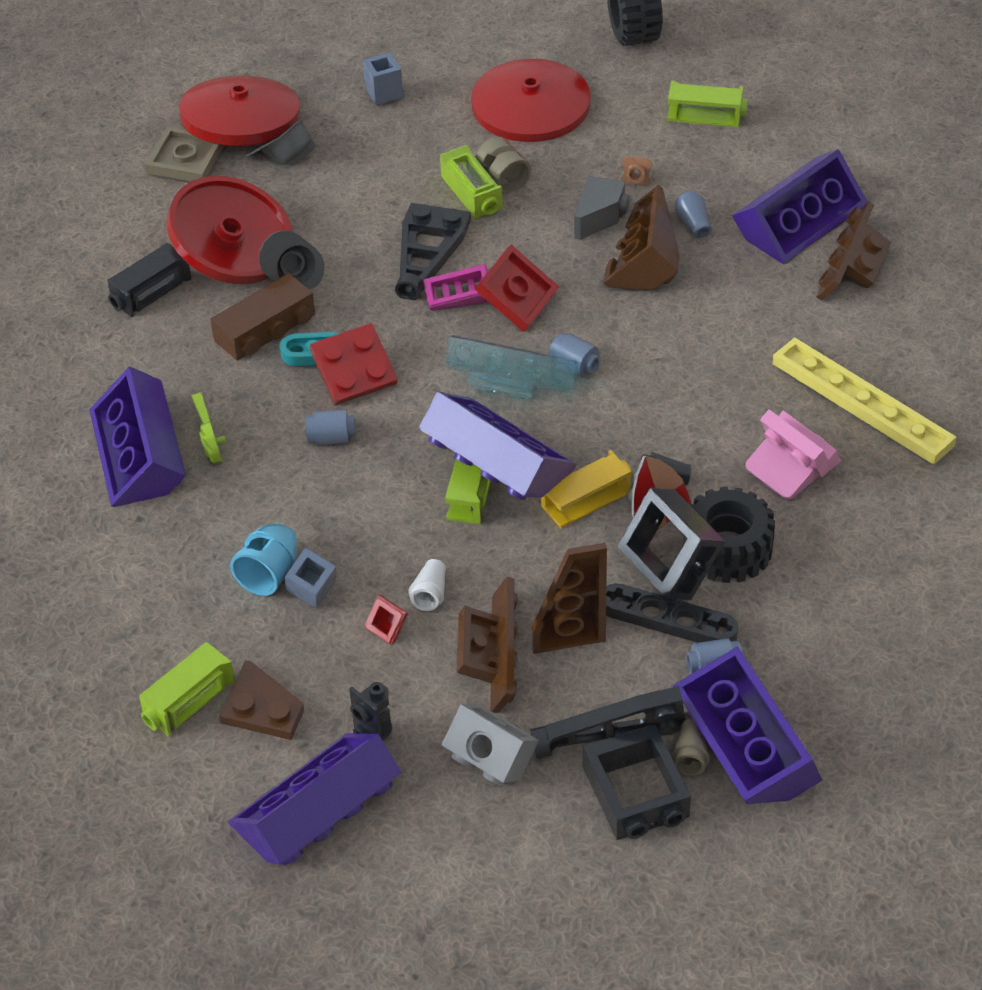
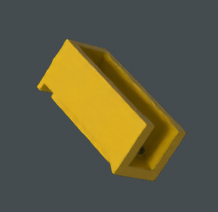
M610 450L607 457H603L566 476L541 498V507L560 528H563L628 495L631 490V479L633 476L631 468L625 460H620Z

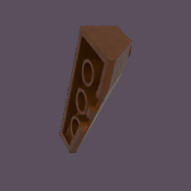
M658 184L634 205L625 225L628 232L617 242L615 247L618 250H622L618 260L612 258L606 266L604 284L607 287L654 290L662 283L667 284L671 282L678 273L679 252L664 191Z
M606 543L567 549L531 627L533 654L606 642Z

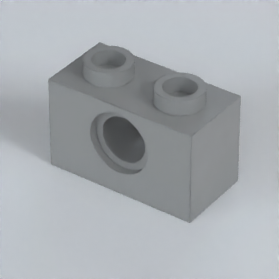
M460 704L442 746L453 752L451 757L457 762L466 766L475 765L484 771L482 774L484 778L495 784L503 785L507 782L520 780L539 740L479 704ZM487 738H489L492 742V751L490 755L485 750V741Z

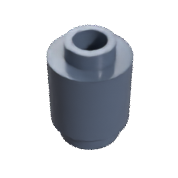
M560 333L557 335L549 351L555 363L581 377L588 373H594L601 361L598 347L571 333L567 335Z
M347 409L314 411V415H307L306 435L308 443L316 442L317 445L350 443V436H356L354 415L348 416Z
M729 638L692 644L691 652L686 653L689 673L696 672L737 646L742 652L739 641H730Z

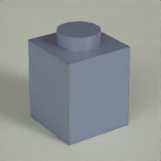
M391 52L363 60L365 89L375 105L403 98L401 68Z
M304 548L285 576L286 590L317 608L336 581V566L309 549Z

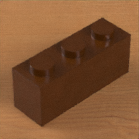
M288 273L210 318L214 341L237 361L246 355H252L261 346L273 339L281 338L285 332L299 324L308 322L315 315L313 293Z

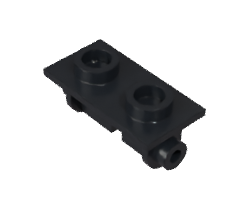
M380 682L372 683L361 693L354 687H350V711L353 715L354 723L353 733L379 734L381 739L384 740L392 732L390 709L387 708L389 705L388 688Z

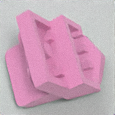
M769 409L760 419L765 429L763 435L766 439L746 461L745 466L749 473L782 498L791 500L819 476L822 478L841 462L838 451L824 441L820 435L813 433L784 410L778 416Z

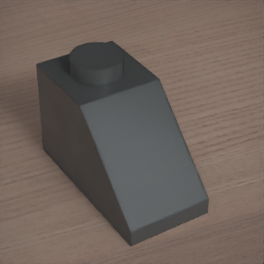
M588 176L574 216V239L581 240L618 224L621 213H627L630 195L625 194V181Z

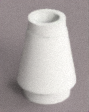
M428 560L409 588L411 603L419 610L432 611L441 605L444 600L446 566L440 560Z

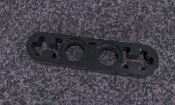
M614 583L606 586V616L696 643L729 638L730 641L737 640L738 623L732 616L726 613L677 599H666L662 595L624 584ZM616 597L622 598V601H619L617 604L611 603ZM633 601H635V610H630V607H633ZM646 607H656L661 613L657 616L649 617L641 611ZM686 616L693 618L696 623L692 626L684 627L679 625L676 620ZM703 621L707 622V625L705 624V630H702ZM720 627L727 629L722 635L716 633Z

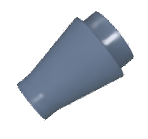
M689 191L680 195L675 202L676 214L692 231L695 238L709 235L712 228L709 224L704 197L695 191Z

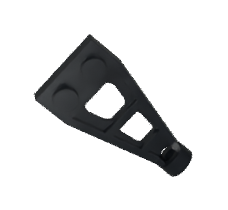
M410 204L402 222L400 277L395 286V292L400 298L408 300L418 299L420 293L425 289L423 279L435 277L464 240L471 222V212L426 204ZM418 234L445 237L438 247L416 244ZM412 257L431 260L427 267L410 265Z
M676 686L641 694L545 726L532 728L530 732L531 736L539 740L535 748L536 758L540 759L552 756V751L557 747L603 740L653 724L656 725L661 736L671 735L680 730V726L686 718L680 688ZM642 712L645 713V718L614 722Z

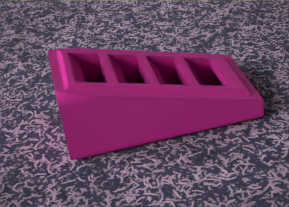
M483 264L423 279L430 311L488 302L474 289L476 287L475 282H480L489 271L487 265ZM468 283V292H463L462 284ZM449 285H455L456 295L451 296ZM442 286L444 298L438 299L436 287Z

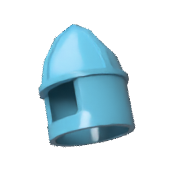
M280 523L263 525L249 534L242 550L238 551L230 562V570L234 579L253 594L259 596L273 594L284 581L286 574L297 559V534L290 527Z

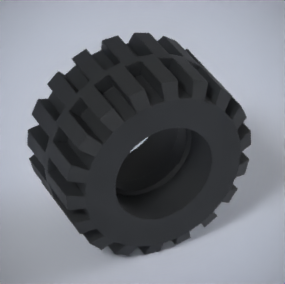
M607 0L611 26L615 37L622 46L656 41L660 38L663 25L661 0Z
M720 487L719 491L710 489L705 491V496L698 495L694 498V504L689 505L717 533L728 531L740 534L737 536L719 534L726 542L710 567L707 579L715 581L716 577H722V583H730V578H736L737 582H743L746 580L747 574L754 578L759 575V568L765 570L768 566V560H771L775 532L774 513L772 509L767 508L768 503L764 499H757V494L751 491L745 493L742 488L735 487V490H728V487ZM685 535L683 539V546L686 540L688 539Z

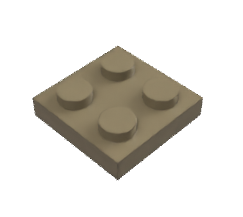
M167 126L145 163L146 174L185 181L207 177L225 145L201 140L190 134L186 129Z

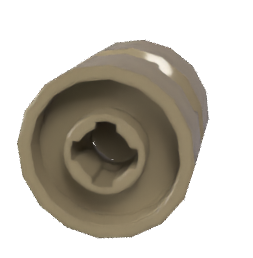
M490 138L477 150L475 158L496 184L502 186L503 193L507 194L523 187L529 180L531 175L529 162L505 138Z

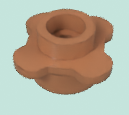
M626 156L622 160L624 174L621 177V181H625L627 184L633 183L643 186L651 184L652 179L649 173L652 168V161L642 156ZM637 169L640 173L636 174L634 170Z

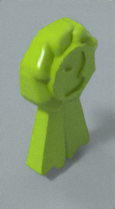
M202 393L191 395L193 404L203 423L200 426L201 432L199 434L206 457L213 464L222 462L218 444L226 442L225 436L215 438Z

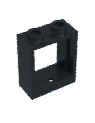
M650 488L642 499L641 505L631 523L627 526L625 534L618 544V548L666 599L692 600L726 541L675 490ZM665 516L688 538L670 570L648 548Z
M655 724L583 746V769L616 840L625 837L630 839L640 838L650 829L663 825L674 827L682 823L685 818L690 817L691 795ZM654 758L671 794L622 809L606 773Z

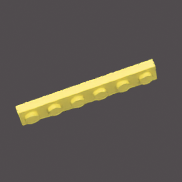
M794 337L773 354V365L931 464H936L955 447L957 438L955 435Z

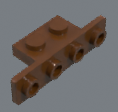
M870 201L862 208L855 207L846 218L845 222L848 223V226L837 238L836 242L839 246L830 255L827 261L830 266L818 281V284L821 285L816 296L818 299L823 300L839 286L844 274L864 288H869L874 284L891 242L866 224L874 207V204Z
M508 576L493 594L492 614L464 606L458 616L457 673L491 683L490 711L493 713H499L507 702L511 703L517 691V682L514 681V667L517 662V652L514 651V638L518 625L514 621V610L517 605L518 595L514 593L515 579Z

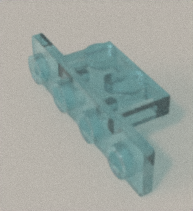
M451 335L448 338L445 366L450 369L468 372L467 384L477 386V389L480 391H501L509 393V396L515 399H527L528 397L531 398L539 388L571 394L575 388L578 362L562 357Z

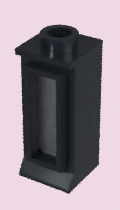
M166 243L107 280L110 291L108 295L109 301L115 310H123L130 317H133L134 311L138 312L182 284V281L191 280L190 266L171 244Z

